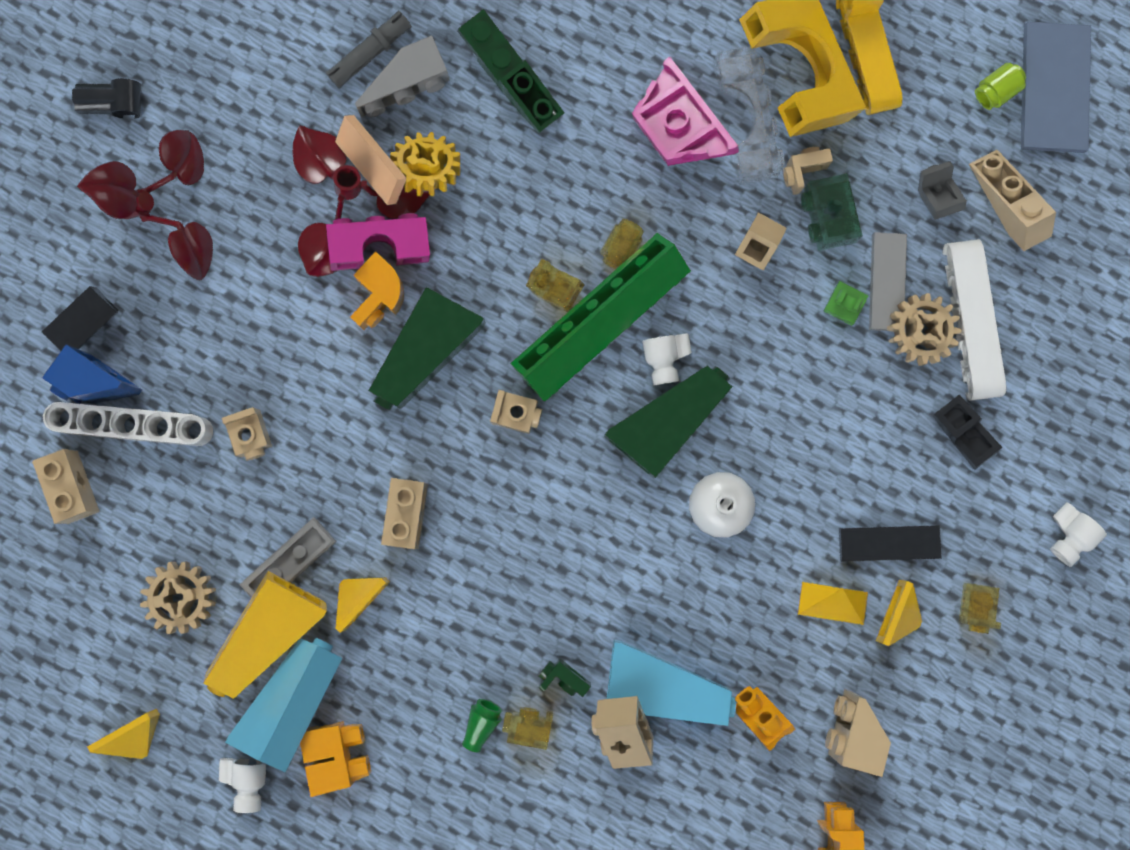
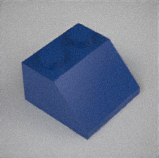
M69 345L64 346L42 377V379L52 385L49 389L52 393L66 401L71 399L78 404L82 401L94 404L137 396L142 391L137 385L92 354Z

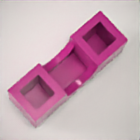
M408 213L398 216L399 219L385 220L384 216H371L366 218L365 222H353L349 218L333 220V224H326L331 271L359 269L364 264L363 252L365 248L373 242H384L392 247L395 253L396 266L429 262L430 250L426 217H418V214Z

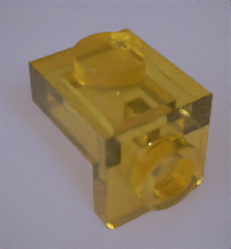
M541 259L537 267L531 271L529 280L526 283V287L538 298L566 312L570 311L585 286L580 279L554 268L545 259Z

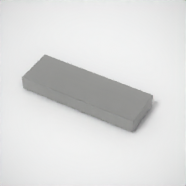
M879 232L872 234L869 330L888 331L887 326L896 322L890 317V314L895 311L901 312L897 305L905 301L907 234Z
M313 517L239 585L252 598L268 571L292 583L337 541Z

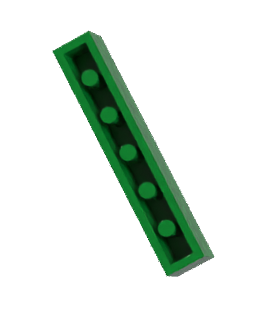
M656 233L510 363L527 385L544 402L558 392L566 382L580 372L585 365L606 349L613 340L628 329L641 315L654 306L660 298L691 272L675 244Z

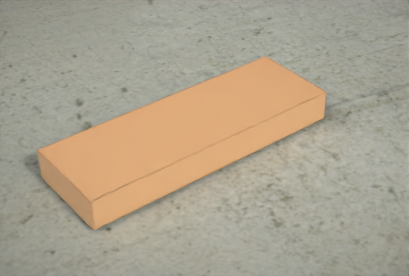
M354 115L344 116L335 142L387 205L396 204L407 178Z

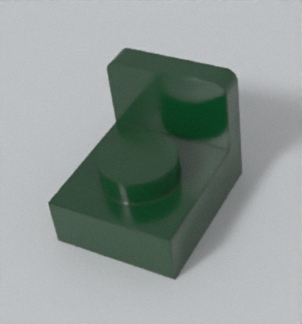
M561 658L555 664L549 661L538 675L542 680L538 688L543 692L555 677L560 679L558 685L571 696L578 693L581 697H584L591 688V682Z

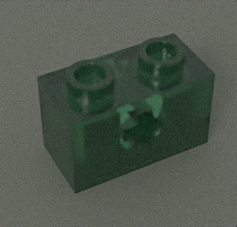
M848 173L809 181L804 188V193H801V205L803 211L810 214L812 224L808 225V234L811 243H817L818 251L856 243L863 235ZM827 207L829 212H835L836 215L833 219H831L830 214L824 215V210Z

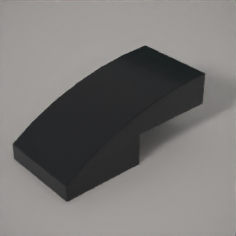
M960 394L933 415L938 425L974 470L1002 449V446L980 423L982 418Z

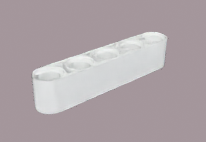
M980 239L947 243L943 247V255H947L948 265L945 266L948 287L952 286L953 297H950L951 305L953 306L952 313L953 316H959L960 319L957 321L958 328L962 329L961 333L956 335V338L959 342L958 350H962L963 361H960L963 382H967L968 393H965L966 398L972 401L1003 397L1006 392V380L984 246Z
M55 402L48 405L43 414V422L48 429L72 435L190 446H203L213 436L211 422L206 418L193 414ZM67 410L69 420L62 426L60 416ZM100 414L102 423L99 428L94 429L92 420L95 415ZM132 416L135 420V426L132 431L127 433L124 424ZM165 419L168 423V429L164 435L160 436L157 432V425L161 420ZM198 422L201 426L200 435L192 439L189 435L190 427Z

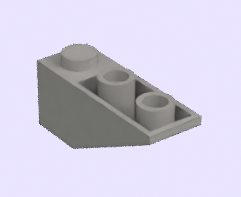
M431 35L400 49L355 102L361 117L366 115L368 117L379 116L385 112V107L395 103L398 105L408 104L415 99L416 94L426 90L428 93L439 91L445 86V82L450 81L433 36Z

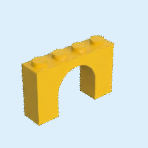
M819 0L756 2L739 19L752 49L778 43L788 44L798 49L808 59L813 68L815 88L796 92L777 107L790 137L846 123L866 109Z

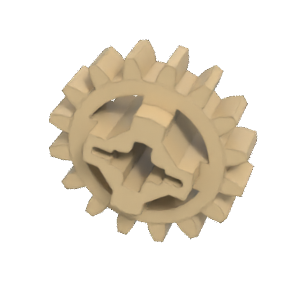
M930 293L922 295L920 299L917 295H913L908 298V303L903 301L897 305L901 312L895 311L890 314V317L896 322L887 326V330L894 332L895 336L888 341L889 343H898L899 347L895 351L897 355L903 352L907 353L906 362H912L917 358L918 366L927 364L928 360L931 364L940 362V356L946 358L951 355L949 348L958 346L959 342L953 338V335L961 333L962 329L954 327L953 323L960 318L959 316H950L949 312L953 308L951 304L946 307L941 306L942 297L939 296L931 301ZM922 309L929 310L933 313L925 314ZM923 324H925L928 328L925 331L926 335H924L921 332V330L924 328ZM924 345L927 349L930 348V351L920 350L915 346Z
M168 562L167 570L163 566L155 568L157 577H146L145 580L150 584V588L141 589L140 593L147 596V601L140 603V607H149L150 612L146 614L145 619L155 618L157 620L154 625L155 629H161L167 625V634L175 633L177 627L180 634L189 632V625L193 629L201 627L199 618H210L211 615L206 608L215 606L216 602L209 599V594L216 592V588H207L206 584L211 580L210 575L199 576L202 567L195 566L190 570V562H181L179 567L176 562ZM185 577L190 579L195 584L196 588H192L191 586L186 584ZM164 583L165 587L160 595H158L160 587ZM182 593L183 600L174 602L173 595ZM198 600V605L195 611L191 614L190 608L192 607L194 602ZM160 607H162V608H164L165 610H167V611L170 613V617H168V616L161 610Z

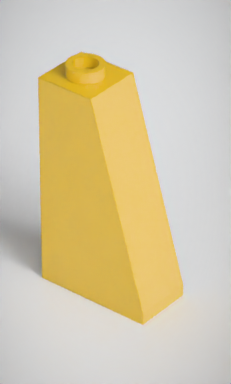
M268 571L206 671L203 684L207 685L208 690L217 696L225 697L227 695L234 699L324 617L327 612L326 602Z

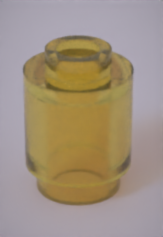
M621 219L619 224L614 225L600 250L601 255L604 257L602 261L609 267L617 269L639 249L643 242L642 235L644 230L630 220Z

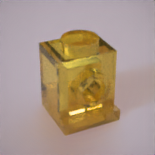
M520 707L519 712H506L502 732L508 733L507 743L547 750L553 711H547L546 717L539 716V710L528 707Z

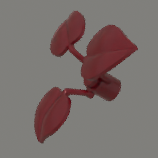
M302 125L298 127L292 150L295 169L302 179L311 184H320L328 176L334 180L335 192L338 195L335 220L341 219L345 200L356 198L360 194L361 189H364L371 196H377V209L389 219H399L398 216L402 214H415L429 198L430 194L428 191H423L421 196H417L416 189H412L407 193L403 186L397 203L387 205L378 193L367 185V181L361 180L360 173L355 167L345 165L347 156L335 142V136ZM314 223L307 226L302 231L298 240V251L306 273L313 277H321L339 271H331L326 224Z
M173 130L162 137L158 148L162 164L171 173L146 188L134 190L136 187L134 172L127 165L118 161L101 164L84 176L77 187L87 194L108 216L115 219L140 217L142 222L152 221L175 227L177 230L172 231L168 236V246L173 258L192 278L201 281L206 276L213 256V241L207 229L197 222L187 223L184 227L179 221L149 214L154 207V199L150 192L174 180L176 176L187 186L193 185L201 179L204 173V157L201 146L193 133L189 132V130Z

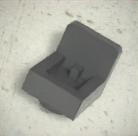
M951 161L932 165L920 173L918 191L935 220L965 210L967 200L952 179L954 166Z

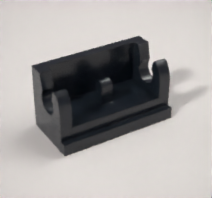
M89 286L42 333L60 351H62L65 345L80 349L119 310L97 287Z

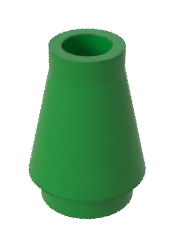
M478 699L476 705L471 706L465 738L462 742L463 747L476 753L481 751L484 743L502 720L500 717L502 709L498 705L485 699Z

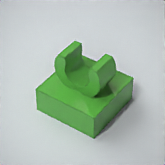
M839 281L823 311L852 326L855 324L868 295Z

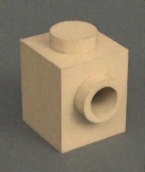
M758 212L735 255L764 271L787 228Z

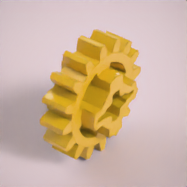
M417 132L416 139L412 140L409 136H405L404 145L401 143L395 144V152L390 153V159L407 178L404 184L405 192L408 193L412 189H416L417 196H421L423 191H428L431 196H435V189L439 188L442 192H446L447 183L451 185L456 184V176H460L461 173L460 152L455 151L454 143L446 145L445 136L437 140L434 139V132H430L428 137H423L420 132Z

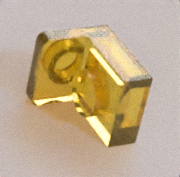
M970 583L963 584L959 622L969 624L968 631L989 634L990 628L1001 629V622H996L1000 588Z

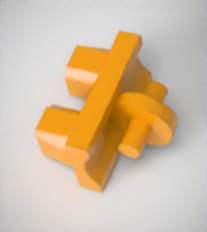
M748 686L735 697L737 702L735 713L769 751L776 746L782 737L796 730L793 724L758 687L752 689L751 686Z

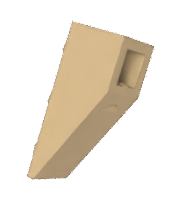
M998 150L969 164L1008 235L1023 251L1052 237L1056 211Z

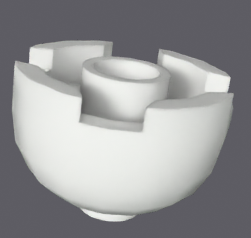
M716 472L705 476L694 486L689 498V511L694 523L701 531L713 537H730L741 533L750 524L755 513V498L751 487L741 477L732 473Z

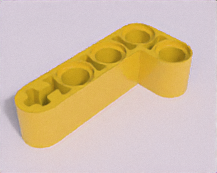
M836 0V10L840 9L842 16L840 24L844 38L848 39L851 48L848 52L853 70L857 69L859 79L857 84L866 106V114L872 115L900 108L903 100L902 91L879 13L884 0Z

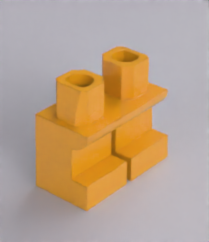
M344 721L330 725L307 728L300 746L303 761L308 763L305 766L310 797L351 787L356 780L370 775L372 770L368 755L351 759L349 750L350 746L365 742L362 724L344 725Z
M824 802L825 820H817L820 828L827 833L828 847L818 848V850H865L864 831L855 824L854 809L847 807L845 802Z

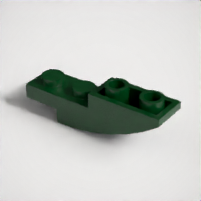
M484 9L458 28L457 32L476 55L477 62L538 133L542 132L565 113L526 60L522 61Z

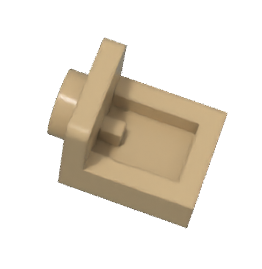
M809 147L800 151V154L790 157L787 167L783 168V177L786 187L791 186L793 195L800 194L804 188L802 174L826 170L833 161L830 148L820 150L819 147Z

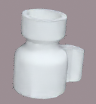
M689 334L669 335L643 340L645 360L654 368L651 374L653 386L678 382V371L673 367V362L692 353Z
M1066 502L1053 516L1066 537L1064 540H1058L1050 550L1061 562L1072 567L1080 559L1079 554L1082 551H1092L1107 536V533L1095 520L1084 513H1080L1073 505Z
M220 759L219 781L231 785L238 792L234 797L233 811L238 813H254L261 810V796L258 794V791L265 785V763L256 760V765H248L249 759Z

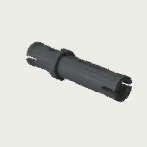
M398 10L378 29L374 27L370 31L371 35L335 66L326 71V75L340 89L342 85L382 51L385 50L387 52L391 49L390 45L412 27L410 22Z

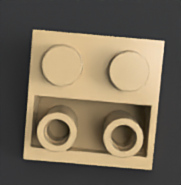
M844 689L843 696L839 695L834 705V715L837 716L835 728H830L826 736L825 747L829 749L828 755L841 766L883 777L891 742L867 700L850 690Z

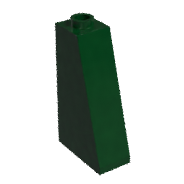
M426 287L368 390L376 396L373 402L391 411L393 405L402 409L483 329L486 324L485 319Z
M707 365L610 428L604 437L654 479L733 387L728 383L730 378L718 367L715 366L711 369Z

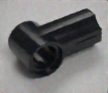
M118 78L113 79L111 84H76L75 88L72 89V101L75 111L78 114H110L117 118H123L124 115H135L134 119L140 117L141 83L131 79Z

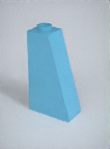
M300 638L229 734L225 743L262 763L286 772L342 660L341 657L331 652L333 646L318 638H315L313 643Z
M613 640L607 699L638 696L645 716L728 726L729 717L734 718L736 700L735 697H731L732 691L729 688L627 643Z

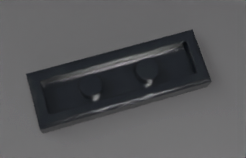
M940 525L839 528L840 561L942 559Z

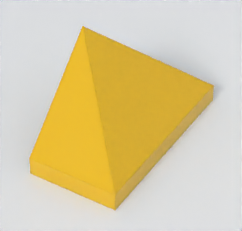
M386 577L343 579L339 583L335 629L340 633L346 631L390 581Z
M906 580L898 581L875 640L876 642L890 646L921 626L922 618L913 583Z
M802 582L798 615L864 625L868 592Z
M157 708L145 713L87 746L89 752L137 759L145 758L148 756L160 713Z

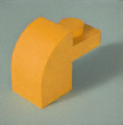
M375 251L353 275L371 293L350 316L363 330L368 326L374 328L383 319L385 314L382 311L386 307L396 315L404 301V287L399 275Z

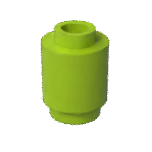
M1008 62L1004 63L979 82V87L975 89V96L985 109L999 108L1025 89L1026 74L1019 65H1013Z

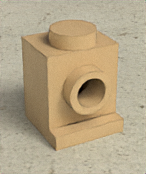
M498 390L490 422L493 425L530 434L531 427L538 428L542 409L537 408V400ZM519 406L523 409L524 412L520 418H514L511 415L513 407Z
M251 407L222 418L235 456H245L246 461L264 456V449L272 447L259 409ZM245 429L251 431V437L247 441H244L241 436Z

